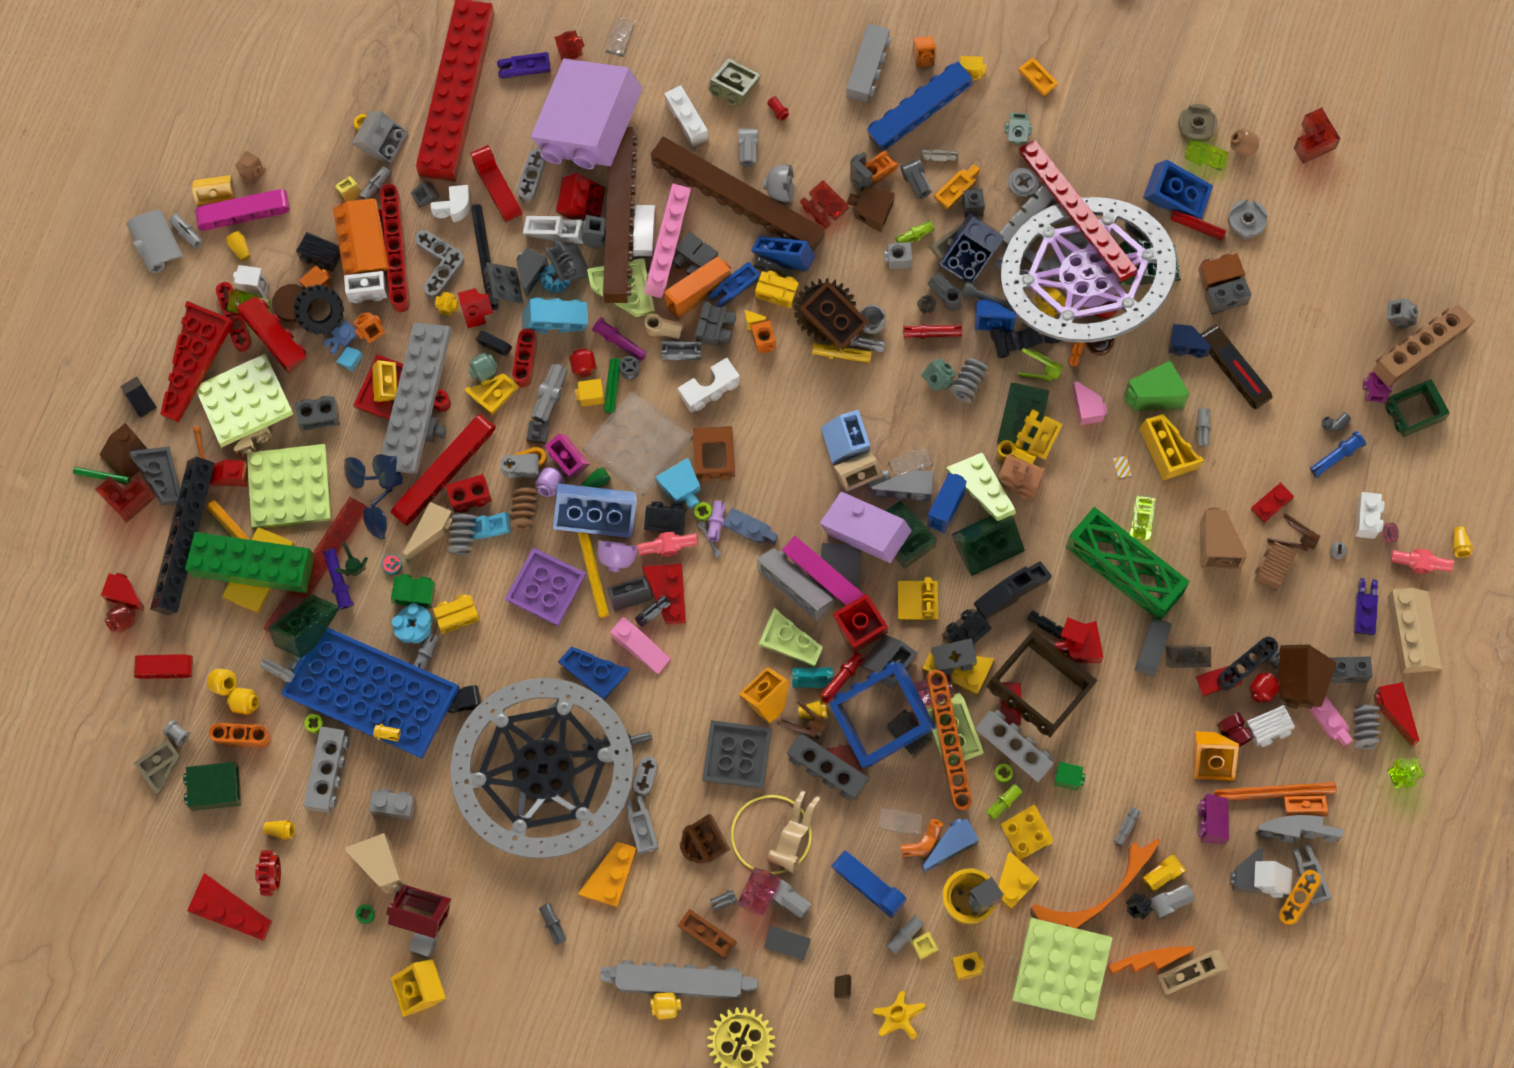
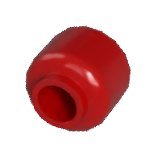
M587 348L573 351V355L569 357L572 373L580 375L581 378L591 376V372L597 368L594 353L588 351Z
M1268 672L1265 674L1259 673L1249 686V690L1252 693L1251 698L1258 703L1271 702L1280 690L1279 680Z

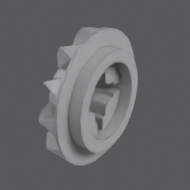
M1019 168L1009 176L1008 185L1011 192H1014L1017 196L1027 197L1028 195H1033L1038 189L1039 179L1034 171L1028 168ZM1020 180H1022L1023 182L1028 181L1027 187H1025L1024 185L1019 186Z

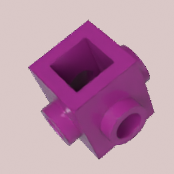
M1370 372L1367 379L1364 378L1362 389L1366 390L1365 401L1385 403L1389 393L1392 392L1393 385L1388 388L1374 372Z

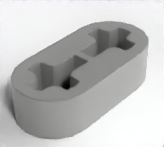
M652 757L641 759L635 776L634 789L641 796L651 793L658 766L656 760ZM648 762H651V765L654 768L649 769L647 775L645 774L646 770L643 765H647ZM646 778V785L649 787L640 791V787L637 785L642 784L643 779Z

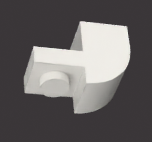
M468 185L449 187L450 201L431 202L433 217L446 218L451 216L453 222H458L468 215L471 208Z

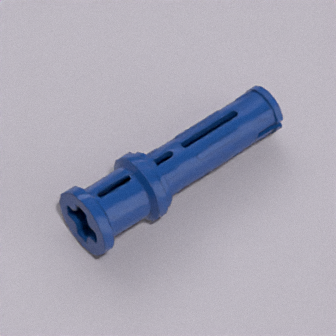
M1353 432L1350 438L1338 444V448L1311 466L1310 471L1312 473L1315 472V477H1319V475L1345 456L1350 457L1359 447H1364L1366 445L1365 439L1359 432Z

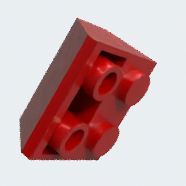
M578 173L562 177L556 213L570 220L584 221L586 215L600 217L605 187Z

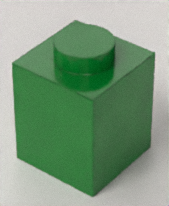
M1059 762L1054 786L1078 791L1080 785L1084 786L1086 774L1083 773L1084 767Z

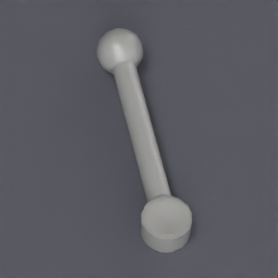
M700 521L698 528L704 532L707 538L706 523ZM708 540L714 551L713 555L719 557L721 551L716 548L712 541Z

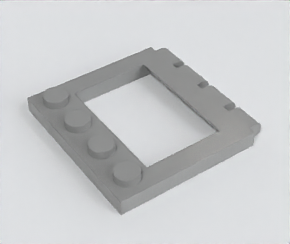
M1042 184L1033 194L1034 197H1030L1021 207L1023 211L1019 210L1010 219V224L1007 223L1001 229L1000 233L1004 236L1003 244L1008 246L1010 240L1022 225L1043 211L1051 201L1058 204L1045 185ZM1081 231L1072 233L1067 239L1079 249H1085L1089 243ZM1064 246L1060 247V250L1065 258L1072 254V252ZM1028 248L1023 259L1032 265L1037 254ZM1056 253L1048 262L1042 258L1038 267L1040 272L1061 267ZM1055 276L1050 277L1049 279L1054 282H1057L1060 279V277Z

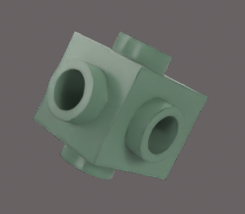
M1010 113L1009 123L1005 122L1004 134H1008V141L1017 144L1027 142L1028 135L1032 134L1029 114Z
M939 358L928 365L921 374V377L928 382L930 388L940 391L951 387L954 383L953 378L957 374L952 370L951 365Z

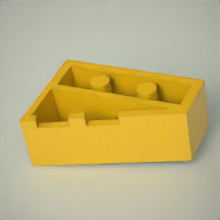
M1164 414L1145 419L1139 428L1163 481L1198 470L1205 461L1192 450L1189 442L1186 443L1179 435L1180 432Z

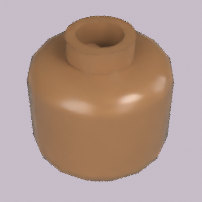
M1242 128L1232 134L1230 146L1235 152L1247 157L1258 150L1259 138L1251 131Z

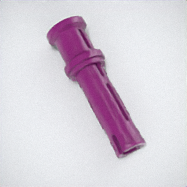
M600 317L594 324L592 331L602 335L605 341L613 342L629 355L635 357L639 362H642L646 357V351L620 334L617 327H612L606 323L603 317Z

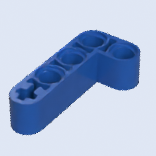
M844 850L831 865L835 872L889 917L893 918L906 903L907 898L895 887H889L849 852Z

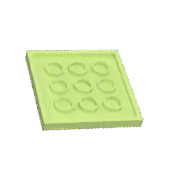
M266 353L202 382L196 391L221 448L294 415Z
M325 444L259 451L252 454L247 453L252 529L332 520L327 448Z
M1030 917L1011 1000L1094 1020L1113 937Z

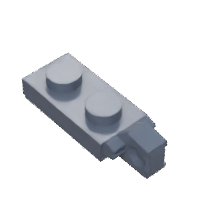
M731 508L724 521V528L758 544L759 542L764 543V541H768L775 545L778 539V534L770 531L771 527L766 523L734 508Z

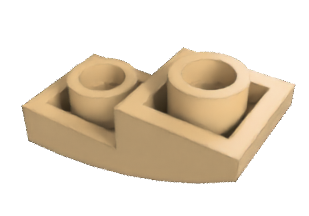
M268 426L243 437L236 444L234 451L238 458H245L247 453L252 454L257 451L255 443L266 442L272 437Z

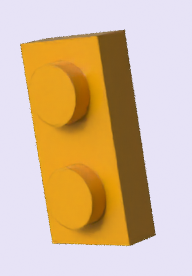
M1034 57L1019 67L1018 72L1043 97L1058 86V82Z

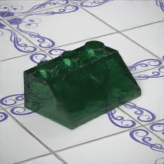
M990 515L952 534L957 551L971 576L1025 551L1012 516L997 521Z

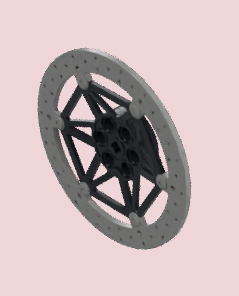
M537 678L516 682L486 698L474 709L461 727L451 758V783L454 797L461 813L472 829L489 844L502 851L534 859L554 858L571 854L601 837L612 826L623 810L629 797L634 772L630 740L623 723L615 711L601 697L587 688L573 682L552 678ZM539 698L559 700L555 708L508 717L504 713V710L527 700ZM574 705L586 711L599 723L611 744L609 747L602 748L571 713ZM554 715L541 738L537 740L513 724L514 722ZM560 720L559 742L550 740L549 737ZM567 720L590 743L594 751H568L565 748ZM492 721L496 725V729L481 769L477 773H471V761L475 745L483 730ZM509 730L525 740L527 744L521 749H517ZM504 733L515 756L514 761L487 771L500 735ZM549 748L556 749V753L553 756L546 755V751ZM529 752L536 753L535 758L532 760H527L526 755ZM573 758H592L575 768L572 760ZM614 762L610 790L601 807L595 814H592L588 809L605 763ZM562 763L569 764V768L566 771L559 770V766ZM597 764L585 800L581 803L573 786L575 776ZM541 768H547V773L545 775L541 773ZM512 770V781L492 778ZM527 771L529 775L525 779L518 778L519 773ZM555 782L562 783V787L559 790L551 788ZM490 785L519 789L520 799L517 816L510 811ZM540 786L542 791L539 794L531 793L533 787ZM482 787L511 820L513 825L510 831L499 826L485 813L475 796V788ZM568 791L576 806L562 799ZM526 798L536 802L524 816ZM555 801L571 811L569 814L530 821L543 803ZM576 819L581 823L580 827L563 835L548 838L525 837L527 829Z

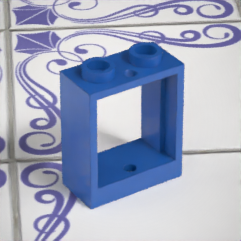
M948 473L928 513V527L943 534L946 533L965 495L967 481L964 480L963 476L956 473L954 475Z

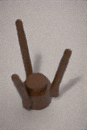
M1284 514V517L1289 520L1288 524L1303 533L1300 541L1303 543L1298 544L1272 538L1267 539L1268 542L1275 543L1276 541L1281 545L1301 548L1307 551L1308 548L1314 550L1321 535L1308 529L1288 514Z
M800 700L797 703L814 718V721L810 719L806 726L785 718L777 721V724L807 734L816 739L820 738L826 726L821 723L823 718L817 716Z

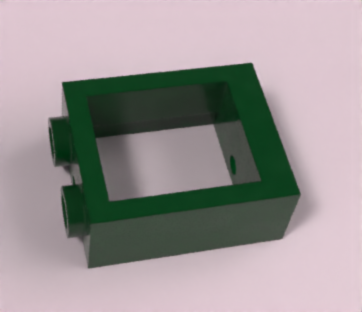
M1432 379L1389 396L1385 403L1388 415L1392 416L1395 421L1394 426L1403 437L1444 421L1450 414ZM1423 393L1435 416L1408 427L1397 403Z

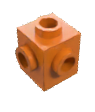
M370 312L362 313L353 322L356 326L354 331L360 340L364 338L369 344L385 333L381 327L383 323L377 315L373 316Z

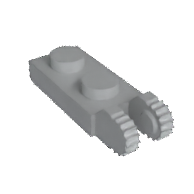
M639 795L637 796V802L641 811L633 813L632 804L629 799L626 801V807L639 855L658 850L659 848L648 811L645 809L642 796Z
M1306 845L1304 847L1305 854L1309 860L1303 863L1298 849H1293L1292 854L1300 877L1305 871L1314 870L1322 878V883L1310 901V905L1331 900V894L1311 846ZM1314 874L1313 876L1308 875L1306 878L1309 880L1307 886H1304V889L1308 890L1309 893L1311 892V889H1308V886L1311 883H1316V880L1314 879Z

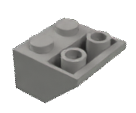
M382 111L369 112L352 144L365 154L392 164L408 132Z

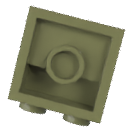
M728 58L710 79L708 90L713 96H720L726 99L730 105L741 107L750 96L751 90L759 82L761 75Z

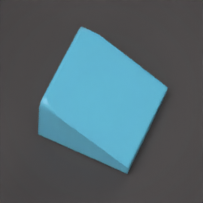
M346 347L336 363L353 372L363 358L362 352Z

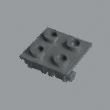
M556 241L553 243L554 247L545 248L560 281L588 277L587 269L589 268L577 244L564 245V243Z
M487 262V267H485L483 273L492 304H498L500 299L523 303L517 269Z

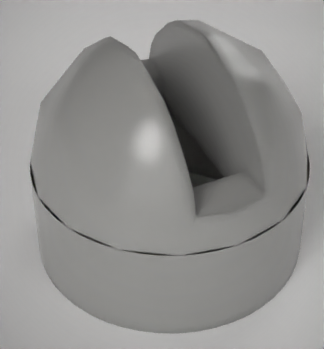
M1341 542L1334 543L1330 548V555L1335 559L1343 558L1347 552L1346 546ZM1338 546L1341 547V553H1340V554H1337V552H1338Z

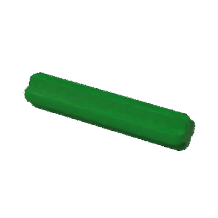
M612 358L609 361L603 410L607 414H613L616 407L620 374L619 365L621 361L618 358Z

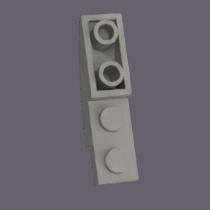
M1294 815L1276 818L1260 824L1256 828L1255 833L1260 834V837L1272 839L1273 837L1281 838V841L1287 843L1297 841L1300 834H1303V837L1308 839L1320 837L1325 842L1336 843V841L1343 837L1344 829L1323 825L1324 817Z

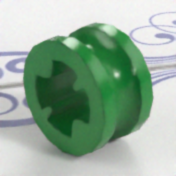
M364 904L357 908L356 918L362 924H369L374 920L375 912L371 906ZM366 909L367 912L368 910L371 911V913L368 914L369 918L366 920L364 917L362 919L360 918V915H362V910Z

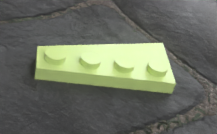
M983 453L946 467L947 473L953 475L956 473L964 477V480L967 481L966 489L970 495L977 499L981 506L997 521L1016 514L1014 506Z

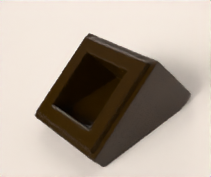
M850 974L835 977V998L851 997Z

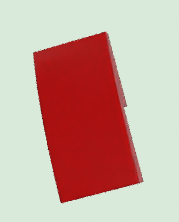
M1227 667L1196 676L1204 697L1223 690L1217 684V677ZM1231 674L1228 678L1224 679V681L1227 683L1234 676ZM1243 681L1239 682L1234 687L1244 684Z
M1001 682L1022 699L1021 683ZM1000 698V712L1006 716L1004 720L1009 725L1012 723L1021 725V714L1015 709L1009 708L1005 701Z

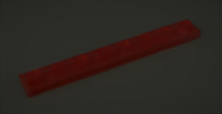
M352 497L348 498L313 552L315 558L307 592L287 591L263 629L266 632L282 640L328 569L323 552L326 550L328 552L329 549L335 548L336 554L339 553L343 543L346 542L363 516L364 509L367 508L366 505Z

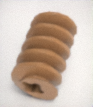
M518 487L513 491V497L515 498L512 499L513 506L511 511L513 513L510 514L511 521L509 522L511 528L522 531L531 530L529 525L535 524V521L531 520L530 517L536 516L535 513L530 512V510L536 509V506L531 504V502H537V498L532 497V495L538 494L537 490L528 487Z

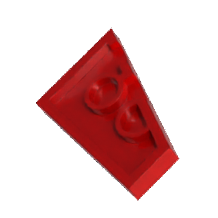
M682 564L642 566L656 601L658 602V599L665 595L671 602L667 608H662L663 611L661 612L666 625L686 623Z

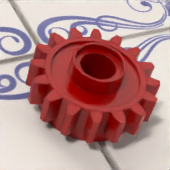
M262 850L259 856V864H256L255 879L259 883L260 895L273 896L274 891H278L280 888L281 862L279 855H274L273 850Z

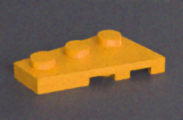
M616 842L578 895L618 908L637 848Z

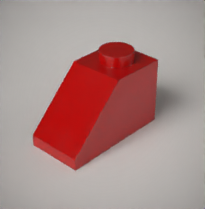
M222 460L215 463L209 485L247 487V464L243 460Z
M109 573L101 593L102 598L108 602L143 611L144 606L133 584L127 578L128 576L122 573H116V575Z

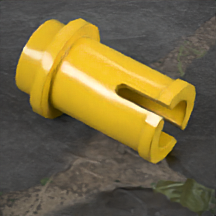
M383 724L375 726L373 736L377 737V740L382 738L398 742L401 729L385 727Z

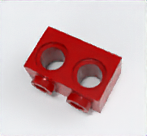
M484 474L445 485L454 513H464L469 508L475 506L483 507L492 501ZM478 489L484 490L481 495H475L474 492ZM458 495L465 496L461 501L455 500Z

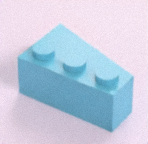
M536 297L529 300L522 312V330L528 328L533 331H541V334H547V330L559 329V333L584 331L588 325L587 302H581L576 299L562 301L558 298L543 300V298Z

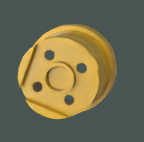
M963 869L955 872L946 881L943 889V902L947 912L956 922L963 925L979 923L994 911L996 905L983 914L979 915L978 913L974 916L972 909L968 905L970 890L990 878L984 872L977 869Z

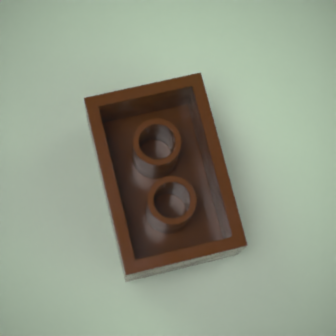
M828 281L800 307V313L841 353L869 326V321Z

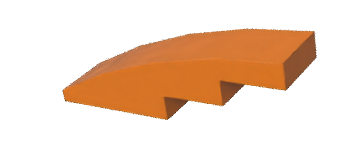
M1193 946L1150 950L1109 965L1107 970L1110 976L1130 967L1134 974L1152 965L1155 972L1193 953L1195 949Z

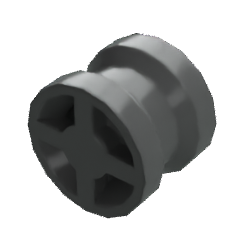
M626 356L620 361V371L624 378L632 380L639 375V363L635 357Z

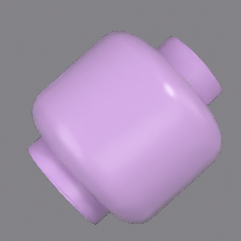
M555 467L544 468L536 479L535 484L537 491L541 495L550 497L556 495L557 484H564L565 480L559 469Z

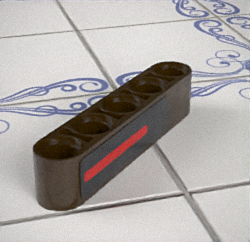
M1216 324L1200 333L1211 346L1209 355L1253 409H1258L1273 398L1269 388Z

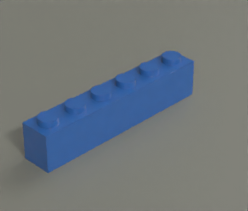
M959 61L948 65L943 73L939 76H933L927 85L917 88L911 97L904 98L899 103V106L888 110L879 121L872 122L867 129L869 137L881 152L887 150L973 85L972 77Z

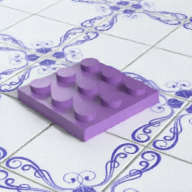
M533 548L508 592L505 601L559 627L587 575L585 572Z

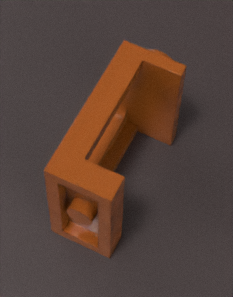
M732 426L693 428L695 475L697 480L710 481L714 478L730 480L731 477H735ZM704 444H725L726 466L724 468L705 469L703 467L702 446Z

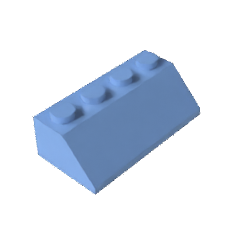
M557 484L552 529L632 538L637 503L636 492Z

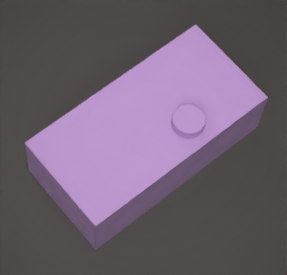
M840 492L820 522L827 535L888 563L892 562L911 533V529L904 519L843 492Z

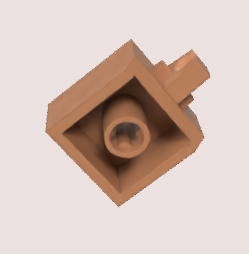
M1008 454L1000 471L998 481L1005 492H1013L1024 500L1031 499L1034 501L1042 483L1045 468L1030 464Z

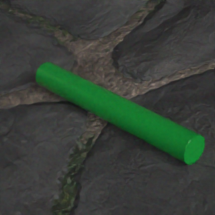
M74 467L73 474L126 485H129L131 482V478L127 476Z

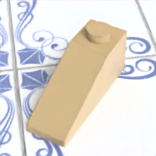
M432 502L429 503L403 552L406 560L410 561L445 535L447 529H451L450 525L454 521L452 520L453 514L450 510Z
M1213 950L1158 975L1165 994L1169 995L1213 977L1229 968L1221 950Z

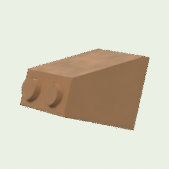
M1212 507L1205 510L1200 521L1201 568L1241 569L1247 558V552L1226 510Z

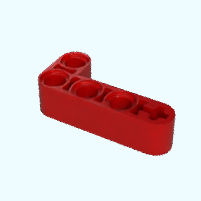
M486 145L471 152L474 167L505 223L523 215L517 200L496 164L490 147Z

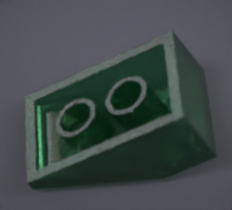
M1011 382L997 444L1008 440L1015 445L1018 439L1017 435L1022 431L1026 423L1024 420L1026 416L1030 415L1032 409L1039 412L1036 420L1042 421L1050 390ZM1033 426L1028 436L1034 438L1038 428ZM1025 442L1021 449L1027 451L1030 444Z
M313 594L268 627L274 646L299 658L307 655L320 641L338 612L339 606Z

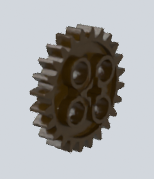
M818 279V284L811 281L810 288L805 285V292L799 291L801 298H795V302L798 305H794V310L798 312L794 313V317L799 318L797 325L803 324L801 331L808 329L807 336L814 333L815 340L820 335L822 341H824L825 336L800 313V307L825 284L822 283L821 279ZM834 280L831 285L855 307L856 301H851L854 299V295H848L850 289L846 288L843 290V283L837 286L836 280Z

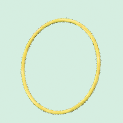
M779 795L760 796L747 802L736 814L731 827L732 847L738 859L752 871L765 875L782 874L788 871L784 869L777 872H766L753 868L741 858L735 846L734 827L739 815L748 805L764 798H778L793 805L795 803ZM800 807V812H801V813L803 814V816H804L805 812H804L803 809ZM811 825L808 829V844L804 854L799 859V863H801V861L805 858L811 845Z

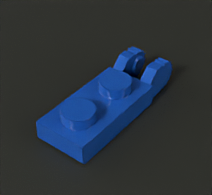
M747 262L722 281L708 297L710 300H714L724 292L726 295L716 304L717 307L721 308L758 281L760 274L750 262Z

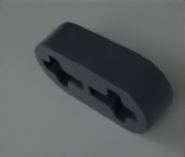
M480 331L476 337V341L480 345L502 356L507 357L512 350L510 344L488 332Z

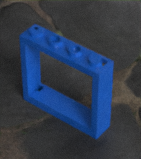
M891 662L885 665L882 672H874L868 675V680L863 683L857 682L850 686L851 690L846 693L843 691L834 696L835 700L829 703L862 768L873 766L936 729L903 663ZM894 674L920 725L867 755L842 704Z

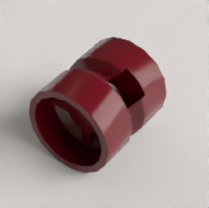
M1240 712L1228 716L1216 725L1222 735H1226V738L1238 743L1239 747L1254 738L1250 729L1244 727L1245 721Z

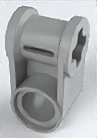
M536 454L506 455L501 459V470L506 477L534 478L539 476V458ZM508 464H512L511 469L507 468Z

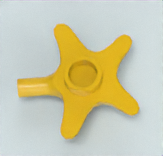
M901 991L891 1006L873 1009L875 1015L885 1018V1022L878 1034L886 1036L895 1030L903 1029L910 1039H915L918 1034L911 1026V1021L925 1010V1003L907 1005L905 1004L906 993Z

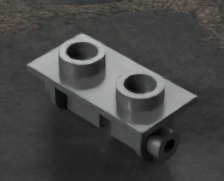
M662 341V360H701V341Z

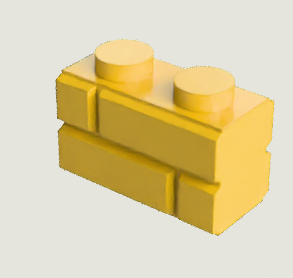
M762 271L755 289V298L792 309L799 291V282H796L797 280L793 277H780L773 271H767V273Z
M459 595L455 598V601L449 603L448 601L438 603L436 608H433L442 634L480 621L471 595Z

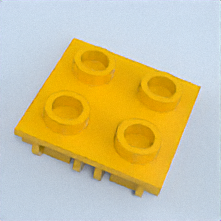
M931 577L924 578V581H897L898 620H938V581H932Z
M1035 804L1000 824L1020 861L1039 849L1050 846L1054 841Z

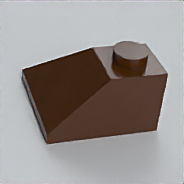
M125 423L109 436L99 455L117 475L131 478L139 472V469L129 455L130 451L144 450L147 447Z

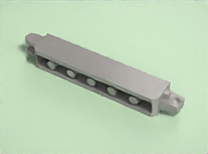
M624 960L622 964H617L614 967H602L600 971V981L615 984L620 992L655 994L658 992L675 993V996L737 1000L741 997L742 991L755 992L759 986L757 979L743 976V973L739 972L738 968L728 967L726 971L718 970V967L705 966V969H697L696 965H684V968H678L676 964L664 963L663 966H655L653 962H643V965H634V961Z

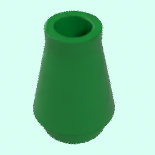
M601 467L600 469L597 468L581 485L584 487L600 488L607 485L612 479L605 468Z

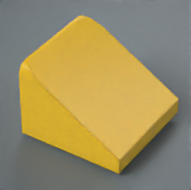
M744 310L747 330H751L752 324L766 321L765 316Z

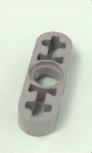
M541 149L530 151L517 189L519 198L524 202L534 199L541 180L546 160L541 157L537 161V167L534 166V158L540 155ZM530 171H534L537 173V177L529 179L527 174ZM527 184H529L530 193L524 195L523 191H526Z

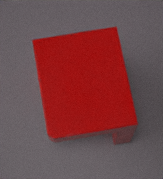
M1067 617L1061 637L1074 641V647L1082 649L1091 626Z

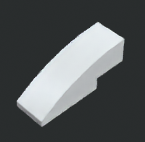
M636 205L633 238L634 256L653 257L655 205Z
M526 216L523 234L526 236L548 241H560L562 243L584 244L582 241V220H564L561 216Z

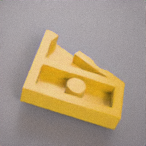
M503 373L491 380L482 381L477 386L466 387L464 391L487 412L493 415L519 387Z
M1011 852L1007 854L998 887L1004 894L1001 901L1012 910L1039 881V878Z

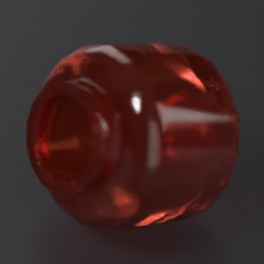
M118 604L107 611L104 620L110 631L123 633L134 626L136 613L131 606L127 607L124 604Z

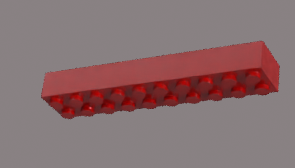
M455 0L416 163L418 175L421 177L453 182L457 180L495 16L492 3Z

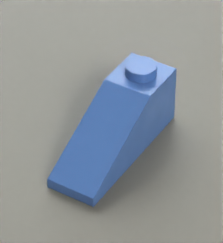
M961 818L950 824L951 827L948 828L923 865L922 870L924 873L978 844L979 838L967 818L963 821Z

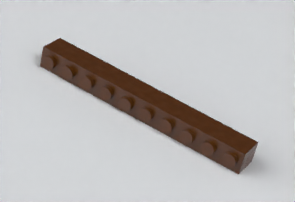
M633 127L626 128L613 163L609 166L603 281L604 303H628V296L632 295V285L628 283L629 279H632V267H629V262H633V250H630V245H633L634 234L631 233V228H634V217H631V212H635V200H632V195H636V184L633 183V179H636V167H633V162H637V151H634V146H638V135L634 134Z
M664 136L651 152V161L655 167L665 169L674 178L679 177L688 186L698 188L705 196H712L719 204L731 207L738 215H745L752 223H759L772 234L776 233L783 239L808 241L813 252L824 238L823 227Z

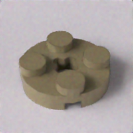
M1193 104L1189 106V108L1181 113L1178 125L1181 136L1194 142L1210 140L1217 128V116L1206 105ZM1200 120V123L1203 125L1196 126L1193 122Z

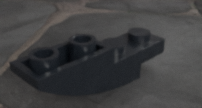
M1041 561L1029 568L1025 566L986 592L974 602V606L986 620L1016 603L1019 597L1051 580L1052 575Z

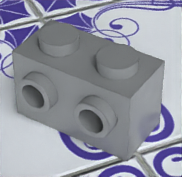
M380 788L379 791H372L369 811L373 816L413 821L417 801L409 792L399 791V794L391 793V790Z

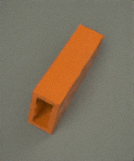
M717 256L664 291L668 310L680 320L731 275L730 265Z

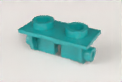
M833 667L792 668V688H826L833 679Z

